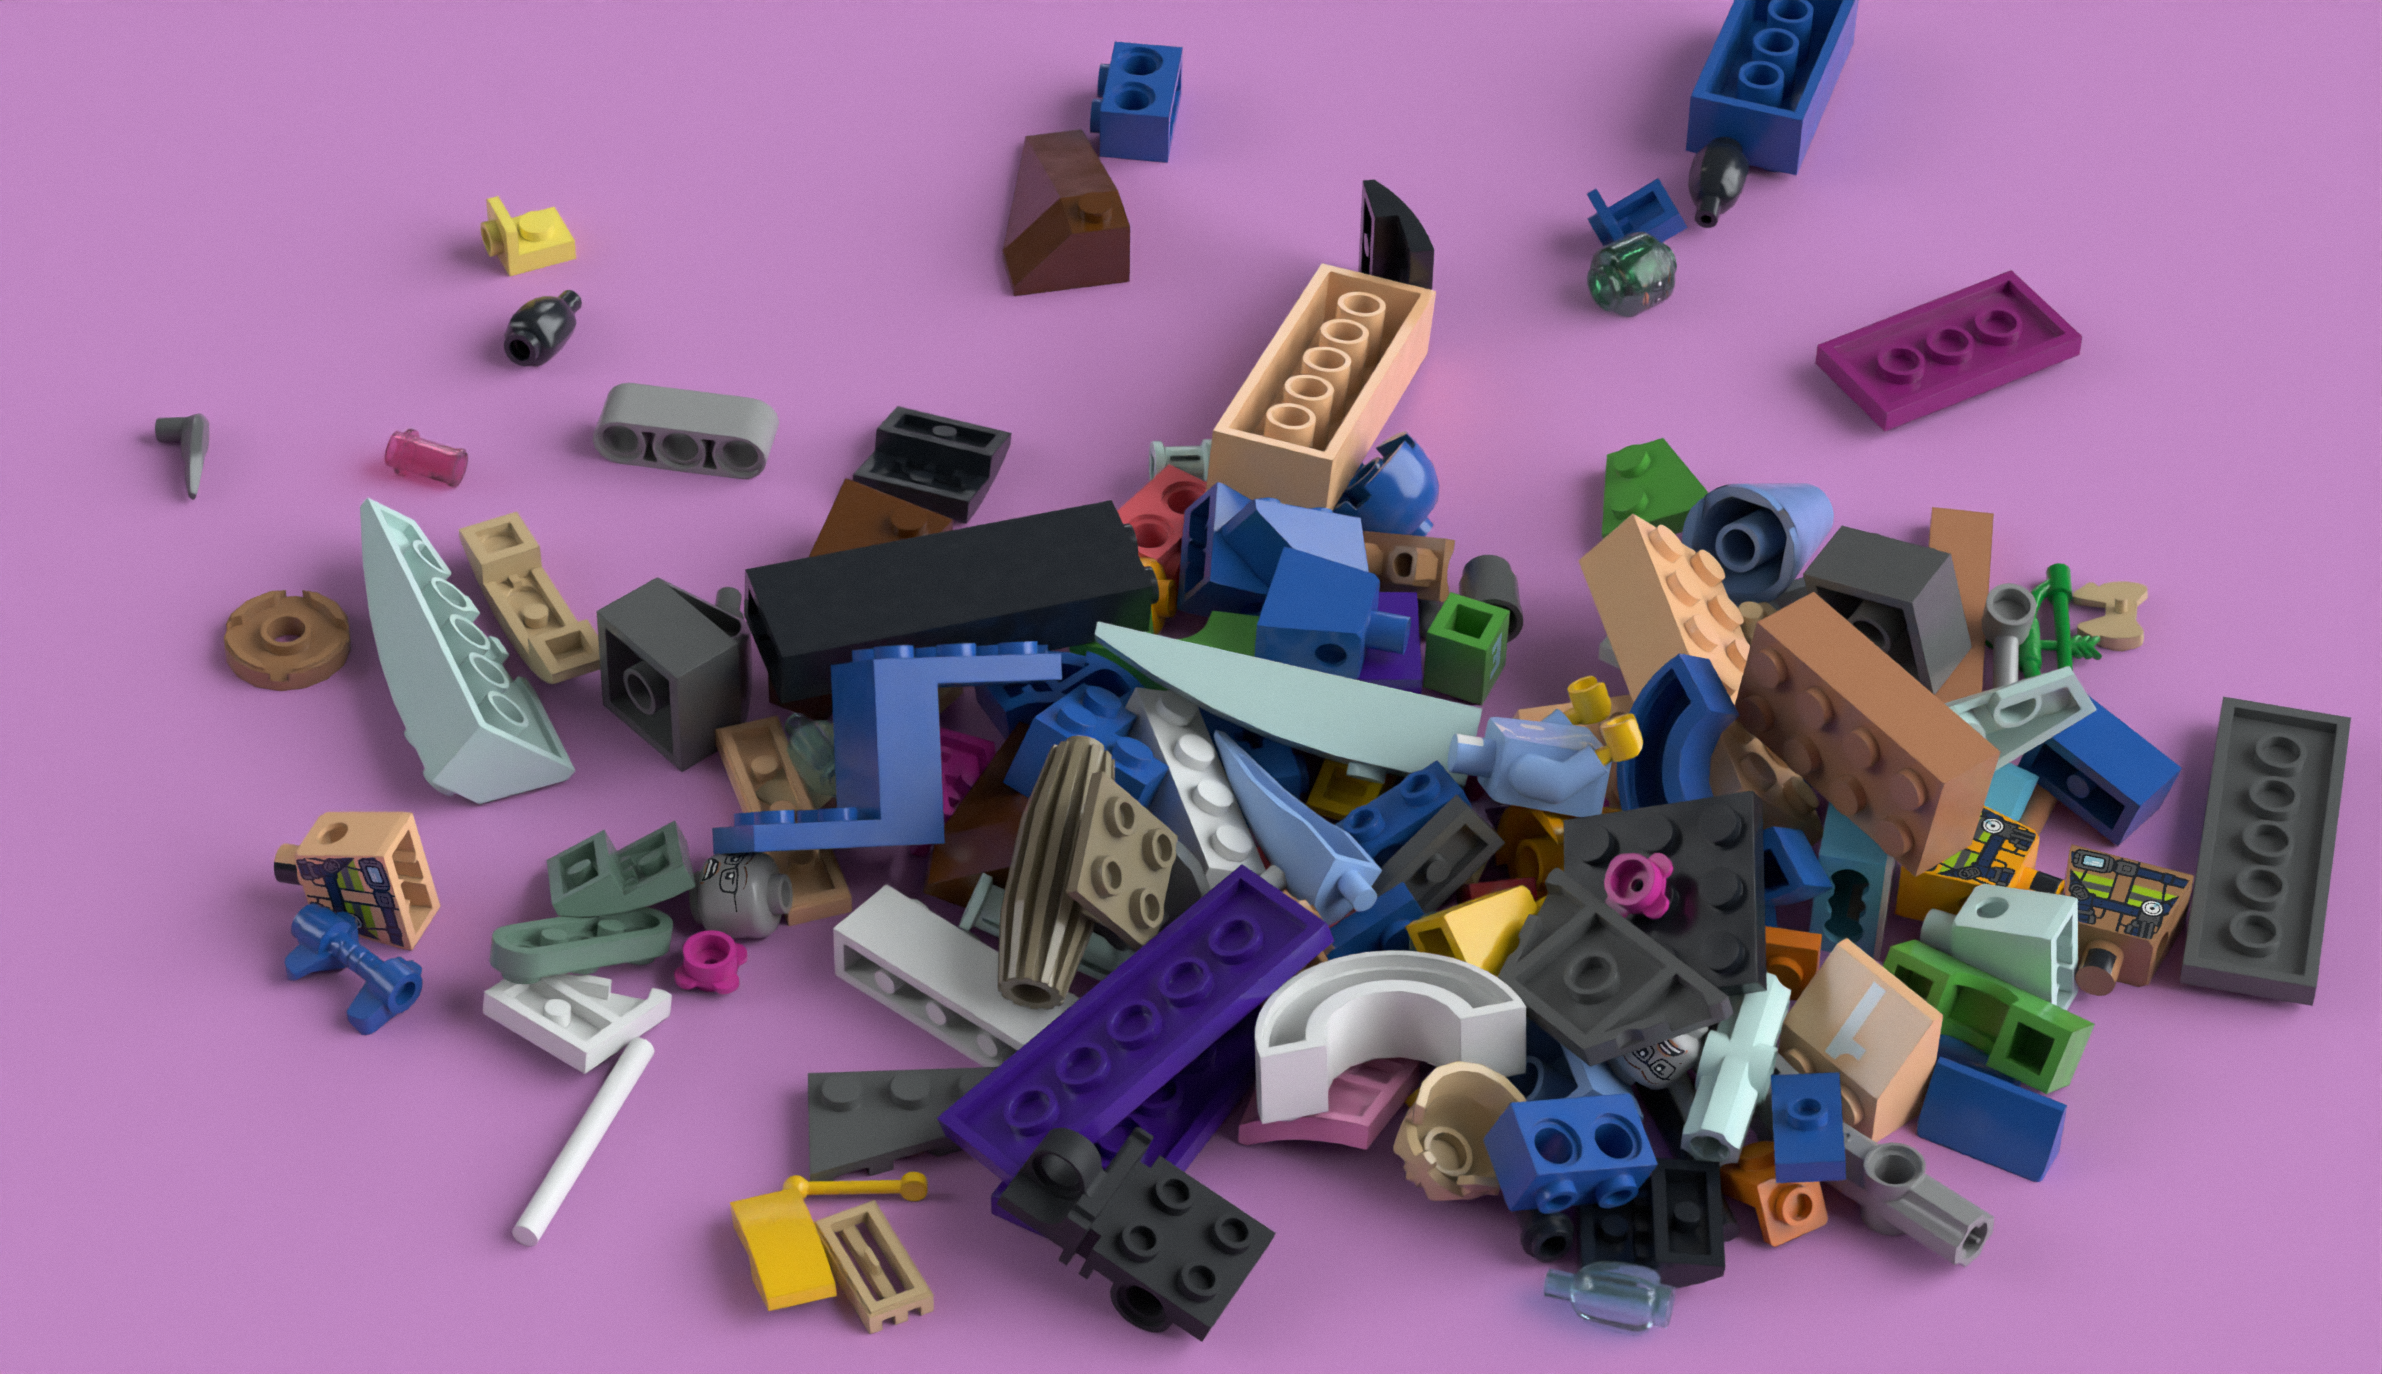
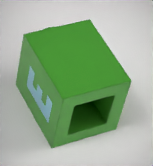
M1450 592L1427 631L1423 687L1482 706L1505 667L1510 610Z

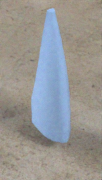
M1215 730L1214 739L1227 778L1245 820L1269 863L1279 867L1285 873L1286 889L1290 895L1296 897L1298 901L1306 899L1309 905H1313L1328 926L1341 920L1353 908L1360 912L1371 908L1377 899V893L1371 886L1382 869L1348 832L1312 811L1285 790L1225 732Z

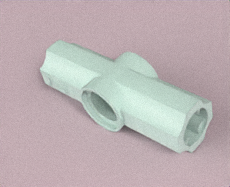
M1767 973V991L1728 996L1734 1014L1728 1019L1719 1022L1717 1031L1710 1030L1708 1033L1695 1081L1697 1092L1694 1101L1690 1105L1686 1123L1683 1126L1681 1148L1689 1152L1695 1160L1719 1162L1720 1167L1728 1163H1738L1756 1105L1762 1107L1765 1102L1777 1058L1778 1048L1775 1046L1779 1035H1781L1783 1022L1788 1014L1791 990L1783 986L1778 981L1776 975Z

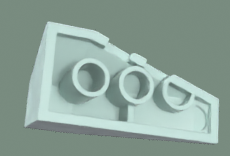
M2070 666L1944 703L2000 751L1995 771L2097 710Z

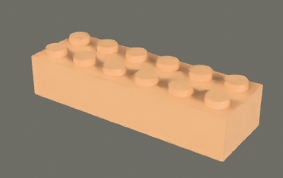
M1321 263L1213 429L1206 491L1215 483L1220 482L1251 500L1269 497L1278 499L1283 504L1304 508L1324 507L1333 511L1428 353L1436 291Z
M1632 514L1578 561L1633 703L1651 677L1665 663L1680 653L1710 659L1735 705L1750 645L1747 643L1740 627L1744 621L1743 616L1737 606L1729 599L1722 583L1725 579L1723 568L1707 551L1699 550L1696 552L1681 543L1669 528L1663 525H1659L1656 528ZM1735 720L1722 732L1711 755L1709 783L1713 796L1754 791L1762 799L1763 830L1773 826L1803 830L1812 847L1823 837L1824 832L1815 810L1819 806L1815 793L1803 781L1800 775L1794 773L1782 759L1757 737L1747 732L1742 724Z

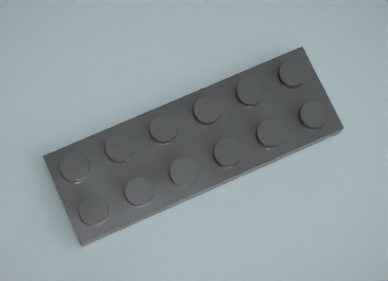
M2223 697L2179 983L2313 1006L2318 981L2351 724L2350 717Z

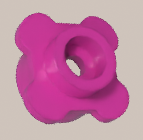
M1637 853L1616 856L1610 862L1604 878V887L1608 895L1605 904L1624 918L1629 914H1645L1650 919L1661 917L1669 907V900L1665 896L1666 879L1673 871L1672 862L1661 853H1654L1648 859ZM1643 881L1644 886L1642 890L1635 892L1634 886L1636 883Z
M714 930L696 933L684 943L682 947L683 965L674 971V980L679 987L683 989L697 987L702 991H716L719 994L732 993L739 987L740 982L737 972L739 966L746 963L748 959L747 950L743 945L735 943L733 938L726 933Z

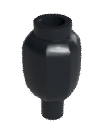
M1717 137L1694 156L1690 168L1688 186L1690 196L1697 207L1695 221L1704 228L1714 227L1718 222L1719 215L1724 214L1735 205L1742 193L1747 178L1749 162L1743 154L1740 143L1730 137Z
M565 290L558 297L542 296L534 298L517 310L512 316L504 334V350L508 358L520 366H529L531 364L541 366L551 360L564 347L575 330L576 317L574 314L582 306L580 296L572 290Z

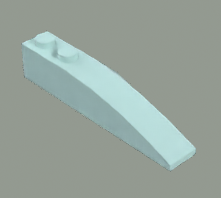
M367 497L360 506L362 561L369 615L379 660L393 702L406 727L404 735L408 742L416 749L425 767L423 770L425 779L433 788L444 795L453 796L456 793L478 804L568 780L576 770L536 691L526 678L520 676L515 680L511 678L502 665L509 657V653L498 638L492 636L487 638L473 624L480 612L468 596H465L454 585L446 581L452 573L415 520Z
M1097 621L1095 630L1096 642L1151 680L1211 714L1269 740L1334 762L1347 764V776L1384 784L1386 774L1406 778L1411 773L1422 770L1438 760L1462 790L1466 785L1468 775L1450 773L1448 771L1449 747L1454 734L1477 736L1483 708Z

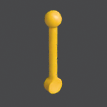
M914 1171L904 1174L901 1180L807 1181L802 1176L793 1175L784 1181L782 1190L797 1187L803 1200L808 1195L901 1194L904 1199L915 1202L924 1199L927 1195L928 1181L924 1174Z

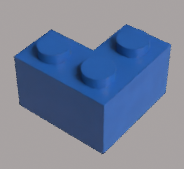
M1082 683L1034 717L1003 783L1030 798L1050 748L1054 744L1059 745L1061 741H1066L1071 736H1087L1101 742L1104 745V751H1108L1112 755V759H1115V782L1148 810L1169 766L1154 758L1153 752L1144 743L1128 737L1138 715L1124 708L1121 700L1109 690Z

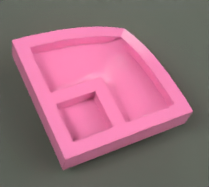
M1402 1057L1382 1058L1352 1066L1333 1080L1328 1090V1112L1303 1116L1293 1121H1277L1262 1124L1258 1115L1255 1090L1239 1124L1238 1143L1248 1146L1275 1140H1313L1343 1144L1367 1150L1419 1085L1420 1061Z

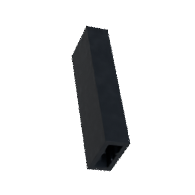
M1112 500L745 569L744 617L782 704L832 694L831 665L853 662L852 650L899 645H913L914 649L936 647V645L975 643L976 646H987L1006 642L1036 641L1038 645H1048V651L1096 642L1095 630L1097 621L1148 632L1151 604L1158 603L1159 587L1153 568L1151 566L1144 567L1140 560L1137 538L1130 523L1123 524Z

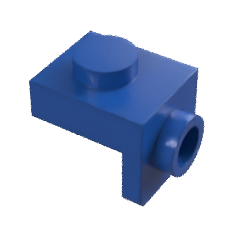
M1659 178L1610 207H1607L1597 188L1587 193L1597 212L1587 218L1604 249L1609 244L1612 245L1620 241L1617 248L1619 251L1622 250L1626 263L1688 228Z

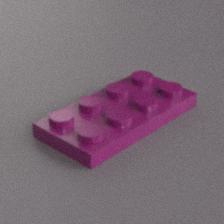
M2010 270L1817 345L1815 363L1885 432L2080 355L2082 335L2020 277Z

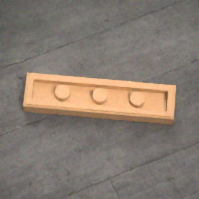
M778 716L715 729L716 746L743 813L794 810L795 823H797L796 808L793 803L780 800L770 806L757 799L755 794L763 784L774 779L782 767L800 810H816ZM832 849L763 852L773 858L780 874H787L790 878L793 892L792 906L789 913L784 914L788 926L852 912V896Z

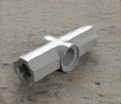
M1843 1122L1846 1180L1824 1182L1860 1204V1215L1863 1223L1871 1230L1880 1234L1892 1236L1907 1234L1954 1265L1960 1264L1966 1267L1981 1254L1984 1244L1993 1232L1994 1216L1925 1174V1160L1915 1148L1893 1142L1879 1145Z

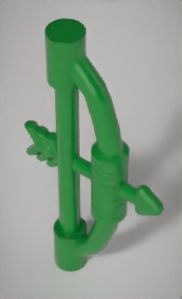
M2062 563L2050 565L2046 570V580L2030 591L2036 600L2037 609L2029 635L2019 645L2018 669L2023 673L2025 679L2041 674V650L2056 651L2057 669L2070 666L2072 671V656L2076 659L2083 657L2085 659L2093 658L2100 660L2102 658V655L2094 648L2101 640L2099 636L2091 638L2089 635L2083 637L2075 635L2071 638L2068 607L2072 600L2070 568ZM2047 597L2050 604L2053 605L2055 640H2040L2039 621L2036 617L2042 601ZM1986 639L1985 645L1993 650V645Z

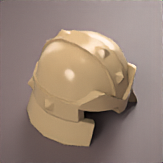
M1455 1061L1436 1067L1422 1082L1417 1100L1407 1111L1394 1143L1393 1151L1404 1159L1405 1165L1403 1168L1406 1171V1179L1414 1182L1417 1188H1424L1427 1198L1432 1201L1471 1200L1484 1195H1498L1500 1184L1483 1138L1510 1103L1527 1101L1524 1095L1505 1076L1482 1064Z

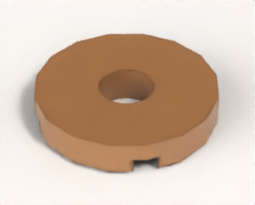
M286 590L269 591L247 600L231 613L226 623L227 632L224 636L226 662L238 678L258 688L286 691L310 687L329 679L344 666L351 651L348 616L337 602L317 592L302 590L303 597H287ZM284 635L300 637L290 642L275 641L276 638Z

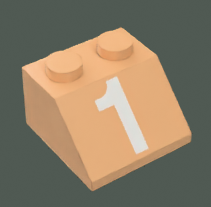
M1846 938L1834 947L1787 1014L1781 1029L1778 1053L1799 1074L1840 1072L1843 1122L1877 1143L1920 1115L1936 1065L1943 1014Z

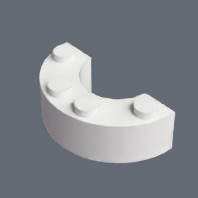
M1373 951L1335 958L1308 968L1289 979L1269 997L1262 1007L1256 1022V1100L1261 1123L1293 1121L1303 1116L1328 1112V1090L1333 1080L1348 1068L1373 1059L1402 1057L1426 1061L1437 1067L1455 1061L1482 1064L1505 1077L1526 1073V1006L1507 984L1491 973L1470 963L1438 954L1416 951Z

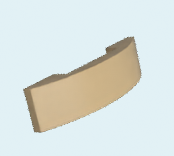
M518 512L460 528L459 538L477 582L500 627L525 664L540 679L550 684L600 670L597 633L587 619L578 622L543 569L540 546Z

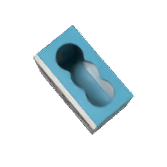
M1829 802L1818 860L1834 888L1814 897L1809 932L1822 934L1821 951L1832 952L1839 942L1848 938L1871 958L1880 960L1897 861L1886 854L1873 839L1848 817L1837 811L1833 804Z

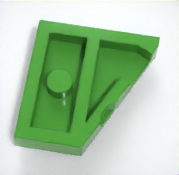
M1664 438L1640 445H1629L1620 451L1607 454L1602 521L1603 539L1632 514L1656 528L1659 525H1663L1674 534L1683 532L1684 523L1690 509L1709 493Z

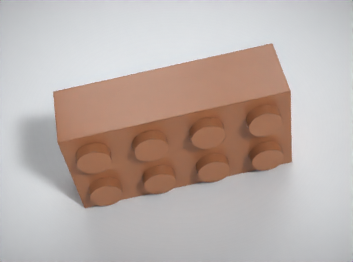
M1815 592L1758 621L1735 702V707L1740 715L1736 720L1742 724L1745 730L1757 737L1782 759L1794 773L1807 781L1832 803L1837 811L1848 817L1873 839L1886 854L1893 857L1915 877L1969 847L1976 832L2000 751Z

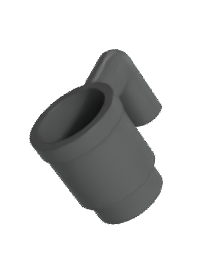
M1481 555L1471 559L1463 569L1459 582V595L1510 610L1508 643L1518 636L1523 627V611L1520 605L1517 577L1512 572L1510 564L1502 557ZM1417 600L1419 633L1426 640L1427 631L1440 611L1441 605L1437 601Z

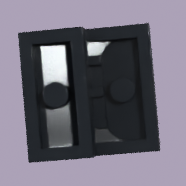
M1375 179L1363 180L1358 272L1432 290L1434 248L1421 222L1412 210L1387 187Z
M897 406L877 428L875 451L853 474V481L953 519V521L967 524L983 502L1002 466L1011 444L1012 433Z
M1656 1158L1658 1165L1640 1186L1638 1194L1631 1201L1613 1208H1603L1598 1203L1575 1205L1578 1294L1620 1295L1650 1293L1687 1287L1724 1276L1726 1266L1720 1163Z

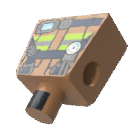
M2071 844L2063 895L2078 899V969L2075 975L2077 985L2086 993L2096 996L2111 993L2116 981L2137 987L2148 985L2184 928L2194 875Z

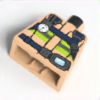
M326 812L318 817L300 845L282 844L274 859V875L278 882L303 886L308 904L316 903L321 907L329 908L335 913L348 912L356 920L358 937L412 951L441 907L414 816L410 812Z

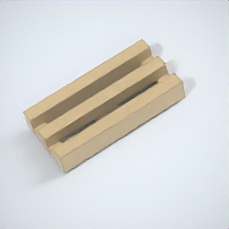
M875 1200L814 1221L831 1271L869 1334L883 1330L882 1321L891 1318L895 1325L908 1321V1311L917 1308L921 1316L934 1311V1295ZM864 1222L906 1291L897 1294L882 1270L874 1252L868 1247L855 1225ZM835 1232H839V1234L843 1238L850 1252L854 1256L861 1270L863 1271L872 1288L879 1297V1301H875L865 1282L861 1278L860 1274L858 1273L854 1264L850 1260L840 1241L836 1237Z

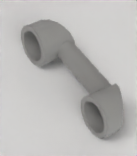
M2006 583L1994 587L1987 596L1981 619L1982 631L1986 639L1993 645V689L2018 681L2019 645L2028 637L2037 609L2036 600L2032 593L2017 584Z

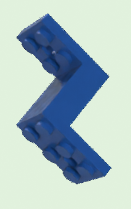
M1036 641L1006 642L987 646H976L975 643L936 645V647L914 649L913 645H899L852 650L853 662L831 665L837 808L797 811V823H795L794 810L734 813V826L712 828L713 854L945 843L938 688L1007 686L1062 680L1061 653L1038 654V642Z

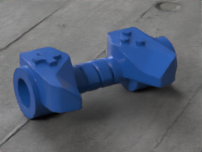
M316 903L308 904L296 914L291 925V933L298 939L299 945L286 956L284 961L288 980L295 981L316 971L348 968L366 982L346 1013L348 1021L362 1035L374 1033L395 1015L406 1011L415 1003L423 987L422 967L413 960L406 961L400 956L383 961L359 943L357 924L352 915L348 912L335 913L329 908L321 907Z

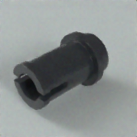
M1538 1209L1512 1211L1522 1230L1520 1243L1526 1254L1542 1262H1553L1561 1259L1570 1251L1573 1245L1574 1226L1567 1215L1561 1212L1541 1213Z

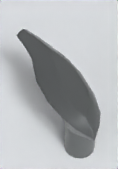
M200 413L188 417L157 418L155 434L159 442L181 441V454L185 462V484L189 498L194 500L197 496L204 459L209 446V422Z

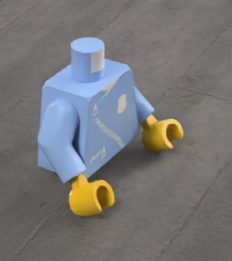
M1586 676L1572 682L1568 686L1567 691L1573 708L1564 713L1556 709L1540 722L1490 717L1487 722L1485 738L1454 734L1448 753V771L1450 773L1478 776L1480 785L1492 800L1499 803L1576 817L1602 814L1612 761L1621 762L1637 756L1642 749L1643 739L1637 720L1632 713L1612 718L1600 726L1607 744L1605 746L1587 727L1578 726L1579 724L1590 725L1604 721L1611 712V701L1605 683H1598L1594 676Z

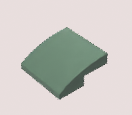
M676 821L659 828L618 851L606 831L602 830L547 859L551 901L558 916L589 917L628 912L670 899L696 887L688 843Z

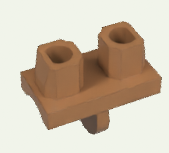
M1363 531L1368 569L1370 573L1375 574L1380 580L1379 592H1417V600L1446 601L1449 595L1447 571L1449 561L1454 552L1455 540Z

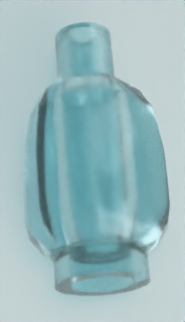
M803 713L791 715L785 722V731L790 736L787 744V753L794 769L811 790L821 795H830L836 798L833 725L826 720L810 721Z
M1596 1261L1586 1265L1577 1274L1549 1269L1543 1291L1546 1297L1570 1301L1577 1316L1584 1322L1607 1331L1633 1336L1642 1335L1653 1326L1667 1328L1671 1320L1675 1301V1287L1662 1284L1661 1278L1656 1271L1648 1267L1617 1261Z

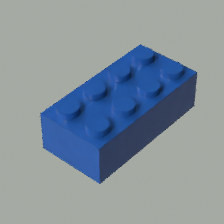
M1734 0L1690 96L1685 151L1698 153L1717 137H1730L1740 143L1749 165L1761 167L1770 172L1797 175L1854 44L1859 0Z

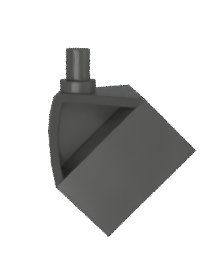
M657 577L596 611L603 705L683 772L718 752L715 729L746 723L752 690L751 631L740 611L742 595L737 589L733 587L719 589L716 594L715 605Z

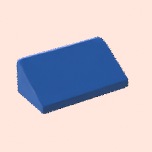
M1940 1057L1935 1065L1918 1119L1916 1134L1920 1138L2025 1179L2041 1182L2060 1151L2067 1105Z

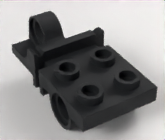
M1136 1127L1105 1170L1102 1169L1098 1150L1086 1137L1068 1128H1054L1050 1130L1004 1190L997 1205L1064 1249L1058 1259L1064 1265H1068L1075 1253L1086 1259L1078 1273L1085 1279H1088L1095 1270L1112 1281L1113 1285L1110 1289L1111 1301L1118 1313L1132 1325L1149 1332H1163L1174 1323L1203 1342L1276 1233L1160 1155L1151 1168L1142 1163L1141 1159L1154 1136L1142 1128Z

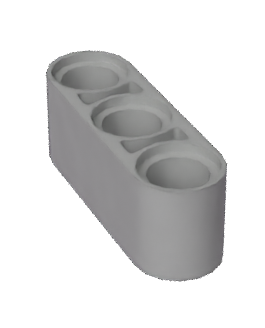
M622 383L614 386L608 393L592 440L595 449L601 456L619 464L736 479H751L758 476L765 469L778 430L779 419L771 406L754 398L636 383Z

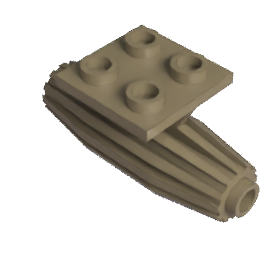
M1071 736L1066 741H1061L1059 745L1054 744L1050 748L1020 820L1000 910L997 988L1001 992V996L1006 1000L1010 999L1014 1004L1028 1006L1030 1009L1038 1010L1039 1008H1045L1048 1010L1054 1009L1056 1005L1060 1007L1063 1004L1093 933L1095 922L1109 928L1135 951H1138L1158 934L1159 926L1163 920L1164 902L1171 868L1176 858L1178 836L1115 782V759H1112V755L1108 751H1104L1105 748L1101 742L1091 737Z

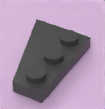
M997 1067L808 1073L810 1181H834L833 1177L861 1169H866L868 1175L873 1176L894 1170V1160L925 1151L940 1157L963 1150L945 1136L937 1117Z

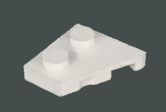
M564 973L546 976L534 984H517L503 979L484 992L483 1014L586 1074L627 1046L632 1038L640 1037L670 1016L672 995L665 990L655 988L651 989L646 1000L611 993L612 979L587 974L571 975Z

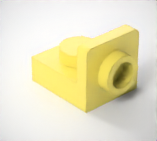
M499 196L486 199L488 221L482 222L480 225L482 240L490 257L498 256L509 277L576 259L575 240L555 206L539 211H530L511 218Z

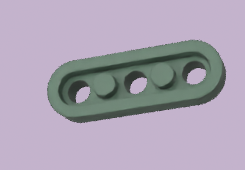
M643 907L604 916H560L506 925L496 929L492 934L489 962L494 969L501 972L504 979L517 984H534L539 982L542 977L564 973L592 974L598 971L599 967L622 963L645 965L652 963L655 958L665 955L670 950L673 921L667 914L659 910Z

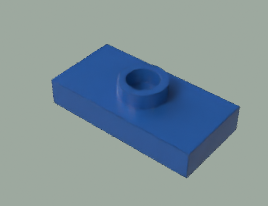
M1840 1072L1771 1075L1776 1183L1846 1180Z

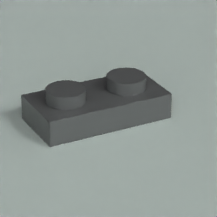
M1456 794L1381 867L1382 871L1371 887L1377 893L1378 898L1396 885L1404 882L1426 916H1429L1498 851L1505 842L1486 821Z

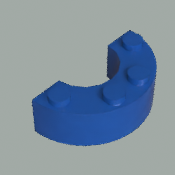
M1679 653L1665 663L1651 677L1639 693L1629 712L1637 720L1642 734L1643 746L1639 754L1634 758L1617 762V788L1622 811L1714 797L1709 783L1711 755L1722 732L1740 715L1710 659ZM1774 826L1763 830L1765 906L1789 905L1802 902L1834 888L1803 830Z

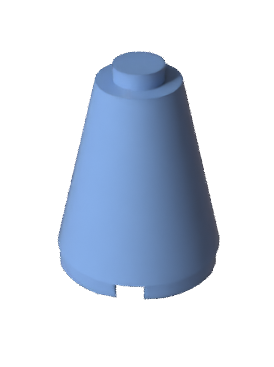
M1808 483L1728 484L1712 490L1690 509L1683 527L1682 543L1696 552L1699 550L1707 551L1719 562L1725 572V579L1722 583L1729 599L1737 608L1741 603L1747 601L1756 603L1771 602L1788 589L1830 532L1834 521L1833 507L1829 498L1821 489Z

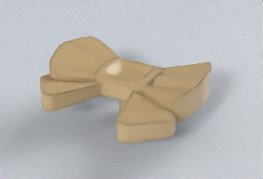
M2116 581L2104 583L2099 587L2095 583L2089 582L2073 593V603L2075 605L2106 608L2105 616L2079 623L2077 625V634L2081 637L2089 635L2091 638L2099 636L2101 640L2097 645L2113 651H2126L2142 646L2144 631L2136 621L2138 606L2148 598L2147 586L2135 582Z

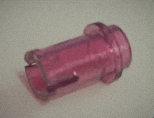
M410 428L405 432L395 431L392 434L385 451V464L393 467L394 473L398 476L404 477L409 472L455 488L461 483L465 475L468 453H466V449L454 448L421 438L417 430Z

